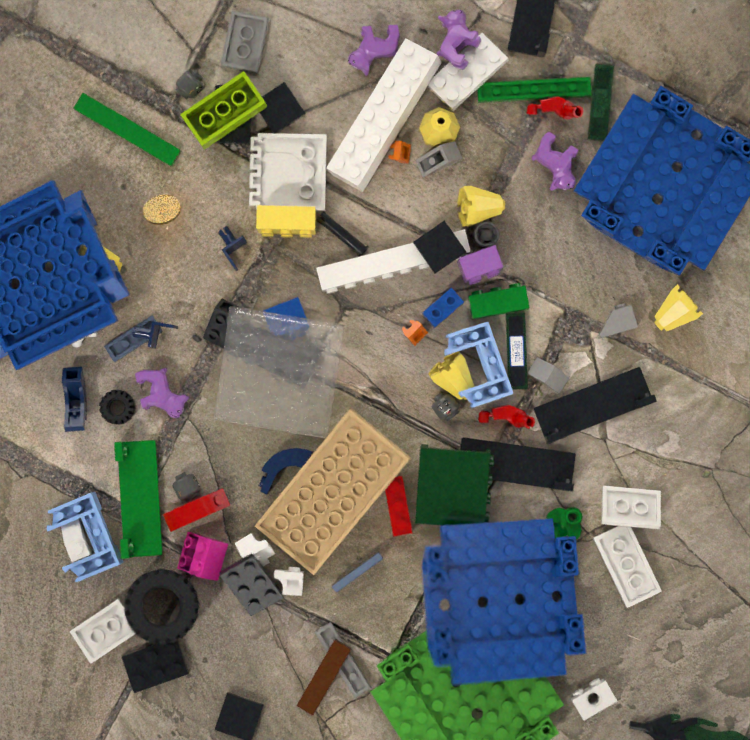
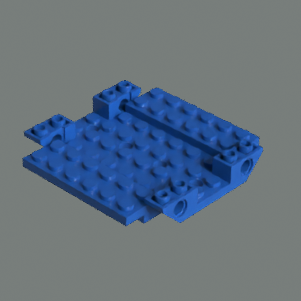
M660 86L650 103L634 93L632 94L573 192L589 201L581 216L595 229L657 267L680 276L688 262L703 271L706 269L750 197V164L747 163L750 161V139L727 125L724 128L720 127L692 110V104ZM692 131H699L701 133V139H693L691 135ZM674 162L681 164L682 170L680 172L673 171L672 164ZM653 195H660L662 203L655 204L652 201ZM636 226L640 227L643 231L640 237L635 236L632 232Z
M54 180L0 206V359L9 355L15 370H20L118 322L119 320L111 303H115L130 295L115 261L108 259L94 227L98 224L82 190L63 200ZM81 245H85L87 248V252L83 256L78 251ZM49 261L53 264V270L50 273L45 270V265ZM15 278L20 282V286L17 289L12 287V281Z
M553 518L439 526L441 545L426 546L422 561L427 644L434 667L450 665L452 685L567 675L565 653L566 655L586 654L583 614H577L574 575H579L576 536L557 537L555 540ZM554 591H558L560 594L558 602L552 599ZM517 594H521L524 598L521 605L515 602ZM481 596L487 601L486 606L483 608L478 605V599ZM443 599L449 602V608L446 611L440 608V602Z

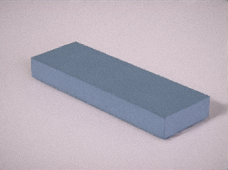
M152 315L139 323L138 326L151 328L152 321H157ZM131 328L104 347L112 360L117 362L148 342L149 339L134 338L133 332L141 333V331Z
M377 552L332 585L334 591H340L382 560V555Z

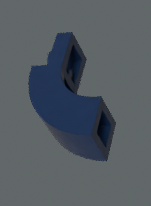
M82 366L63 368L62 386L65 398L64 430L65 432L85 431L87 399Z
M291 448L273 455L261 469V471L268 475L267 477L263 476L259 483V487H262L260 492L267 495L277 474L282 469L288 466L302 468L313 452L301 448Z

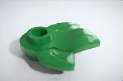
M570 507L566 510L555 508L547 514V519L553 518L555 538L568 535V537L576 536L577 540L582 532L580 523L583 516L578 508ZM571 513H575V520H570L569 515Z

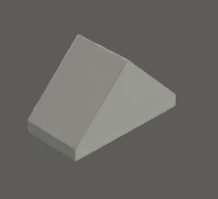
M538 357L527 372L528 375L560 394L569 379L556 366Z

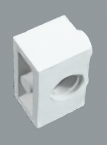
M597 678L591 681L589 687L584 690L580 688L572 693L573 696L570 697L584 721L617 702L604 679L600 680ZM591 693H596L597 700L592 703L588 702V696Z

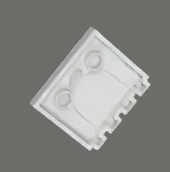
M258 133V137H251L250 151H258V153L250 154V170H257V173H250L249 189H257V192H249V206H256V210L257 205L315 207L316 211H325L327 134Z

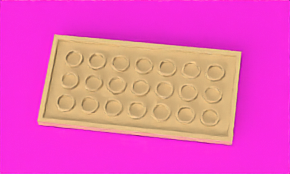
M350 408L256 523L255 527L314 575L411 457Z

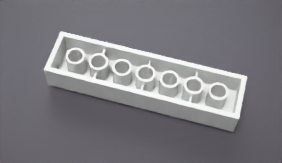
M405 38L326 169L331 175L362 192L364 191L441 65L438 55Z

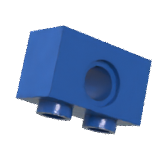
M450 288L422 312V315L435 329L457 310L464 301Z

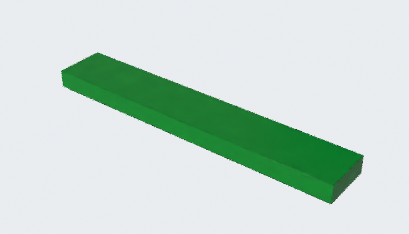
M591 77L485 82L477 89L478 103L543 100L556 96L561 98L592 96Z
M85 93L81 94L73 107L75 111L170 167L173 166L181 152L177 147Z

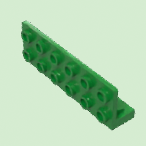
M156 441L114 442L115 462H118L123 532V539H120L121 559L162 555Z

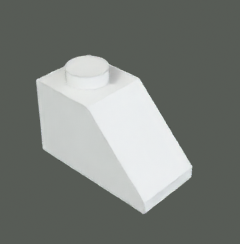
M80 519L61 526L64 544L71 562L93 554Z

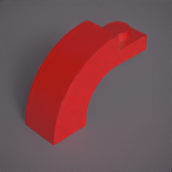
M222 488L163 514L170 532L231 505Z

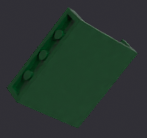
M421 444L415 524L447 526L489 523L490 511H486V505L491 503V493L487 492L488 485H492V474H489V466H493L494 455H490V449H486V452L428 448V444Z

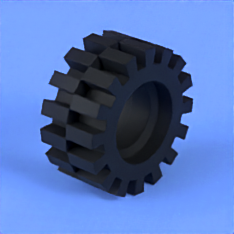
M111 390V392H107L101 398L99 412H101V416L105 421L120 425L132 419L131 417L135 413L134 409H136V406L130 394L122 390ZM114 400H121L124 403V411L119 415L113 414L110 410V405Z

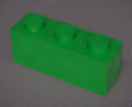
M520 283L511 284L508 289L503 290L502 287H494L490 289L491 292L483 293V290L471 292L472 295L468 296L472 320L528 310L530 308L526 286H521Z

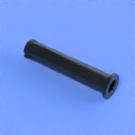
M324 211L320 214L321 217H318L316 221L356 252L358 257L366 252L369 247L368 245L365 246Z

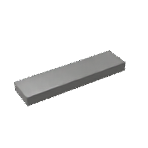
M332 622L315 631L326 652H328L335 639L345 644ZM349 653L339 673L354 698L371 689V686L351 653Z

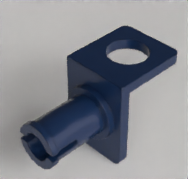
M226 226L223 229L227 235L224 234L222 229L218 232L227 245L221 250L234 269L238 271L239 269L229 255L245 245L247 241L243 235L236 239L229 227Z
M152 321L151 328L135 325L133 330L141 331V333L133 332V337L149 339L148 347L156 349L160 326L178 329V326Z

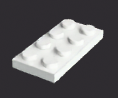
M483 33L479 35L481 43L478 48L468 45L459 53L465 55L464 59L468 61L464 70L454 67L449 62L428 84V87L452 111L508 62V57Z
M616 526L593 537L626 608L662 592L631 527Z

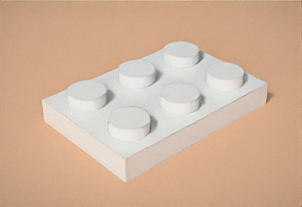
M603 486L601 524L660 529L661 491Z
M117 599L70 631L90 663H93L135 634L127 623L124 605L120 599Z

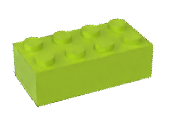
M243 71L180 115L205 150L267 108V105Z

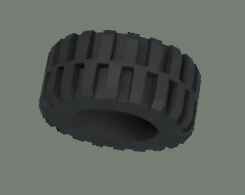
M158 569L141 575L128 589L124 601V613L129 627L137 636L151 643L166 644L183 638L192 629L198 617L199 602L197 592L185 576L173 570ZM157 588H166L173 591L180 602V610L177 617L165 625H157L150 622L143 611L145 597L149 592Z

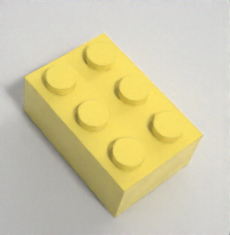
M257 205L256 229L263 237H273L274 234H281V237H293V234H299L302 238H311L312 235H316V208L310 206Z

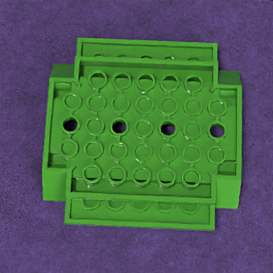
M424 631L398 648L376 665L386 681L370 692L401 740H550L559 734L548 715L564 706L546 677L469 683L454 686L451 684L450 665L434 667L427 644V631ZM475 708H480L483 711V715L478 719L472 716V711Z

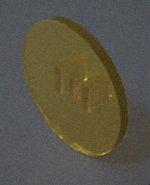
M171 195L155 196L149 199L143 207L144 218L149 223L155 225L168 224L174 221L181 212L179 200Z

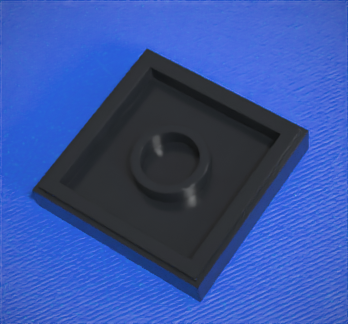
M285 82L262 96L267 108L259 113L272 133L280 132L306 115Z
M445 220L413 242L434 274L466 253V250Z
M227 692L214 730L242 740H252L264 704Z

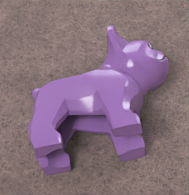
M462 10L450 11L446 16H438V19L443 22L442 26L447 28L448 32L440 47V51H437L436 54L444 57L454 67L464 70L468 61L464 59L465 55L458 54V52L466 45L478 48L481 43V37L478 36L477 31H469L465 23L466 15Z
M388 25L387 34L389 36L386 40L374 37L371 26H363L361 35L364 39L359 48L350 53L348 63L353 68L362 70L365 76H368L370 64L374 59L395 56L398 51V40L400 37L397 25Z
M547 132L541 139L540 146L532 156V160H537L552 172L551 191L557 188L563 190L572 189L575 186L576 179L571 171V159L577 156L578 149L570 146L564 153L552 151L551 144L554 143L556 136L551 132Z
M167 368L151 371L142 370L135 373L137 383L143 384L145 381L152 383L150 395L140 399L143 409L148 410L151 406H156L165 410L172 418H179L184 412V404L189 397L186 395H176L171 392L166 375Z

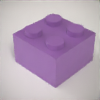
M496 245L460 257L457 261L464 284L469 282L470 285L481 282L482 277L485 276L488 279L498 276L503 268Z

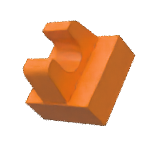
M395 141L390 147L394 149V154L388 155V158L400 163H409L411 144Z
M410 320L409 322L412 326L408 330L403 327L402 331L407 339L416 346L428 332L419 321Z

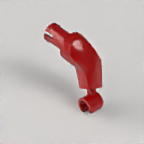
M558 96L540 100V104H529L527 106V114L537 115V109H541L542 113L554 112L566 120L573 117H582L584 113L581 106H574L572 102Z
M508 404L493 407L491 412L480 411L478 417L480 423H489V417H493V420H507L517 428L524 426L530 429V427L532 428L535 425L533 417L527 416L525 411Z

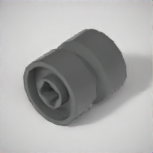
M491 222L479 224L473 234L474 244L482 250L494 246L499 239V230Z

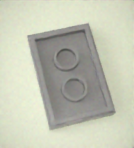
M231 11L220 66L258 74L269 18Z

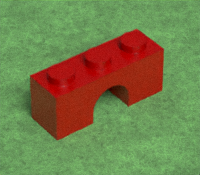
M397 476L385 489L393 537L412 533L403 477Z

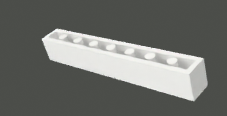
M465 229L453 232L466 250V253L461 257L470 254L471 251ZM410 243L316 269L322 292L326 291L327 294L337 292V288L345 286V289L356 287V283L359 282L369 284L375 282V278L378 277L388 279L394 277V273L400 272L403 275L412 272L411 269L419 267V270L429 268L415 245Z

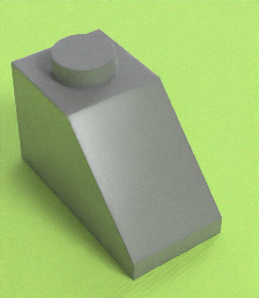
M454 141L439 145L415 161L422 177H426L453 165L463 158Z
M624 303L614 306L615 310L611 311L597 335L598 339L637 328L632 305L626 307Z

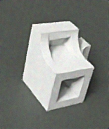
M252 534L235 543L242 558L253 553L263 567L270 563L268 558L275 554L266 540L257 541Z
M289 567V570L275 569L274 578L281 581L283 585L282 594L302 596L304 571H300V567Z

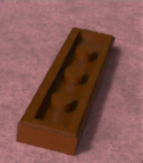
M337 639L333 641L296 705L297 707L312 716L314 715L352 648Z

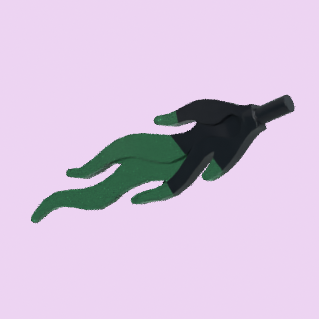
M679 714L663 715L652 721H645V723L629 722V729L641 730L650 735L654 740H750L737 731H711L704 729L699 725L704 724L718 727L717 723L704 718L692 717L671 723L680 718Z

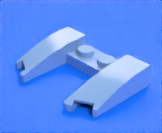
M489 322L446 335V338H448V349H445V356L476 347L486 375L487 383L458 392L461 397L465 396L471 403V408L514 394Z
M96 492L89 493L48 510V513H53L52 525H47V532L81 518L95 554L62 567L64 572L70 569L78 576L75 580L76 582L124 563L117 545L113 543L101 513L102 507Z

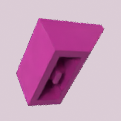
M187 532L177 569L200 578L218 581L228 543Z

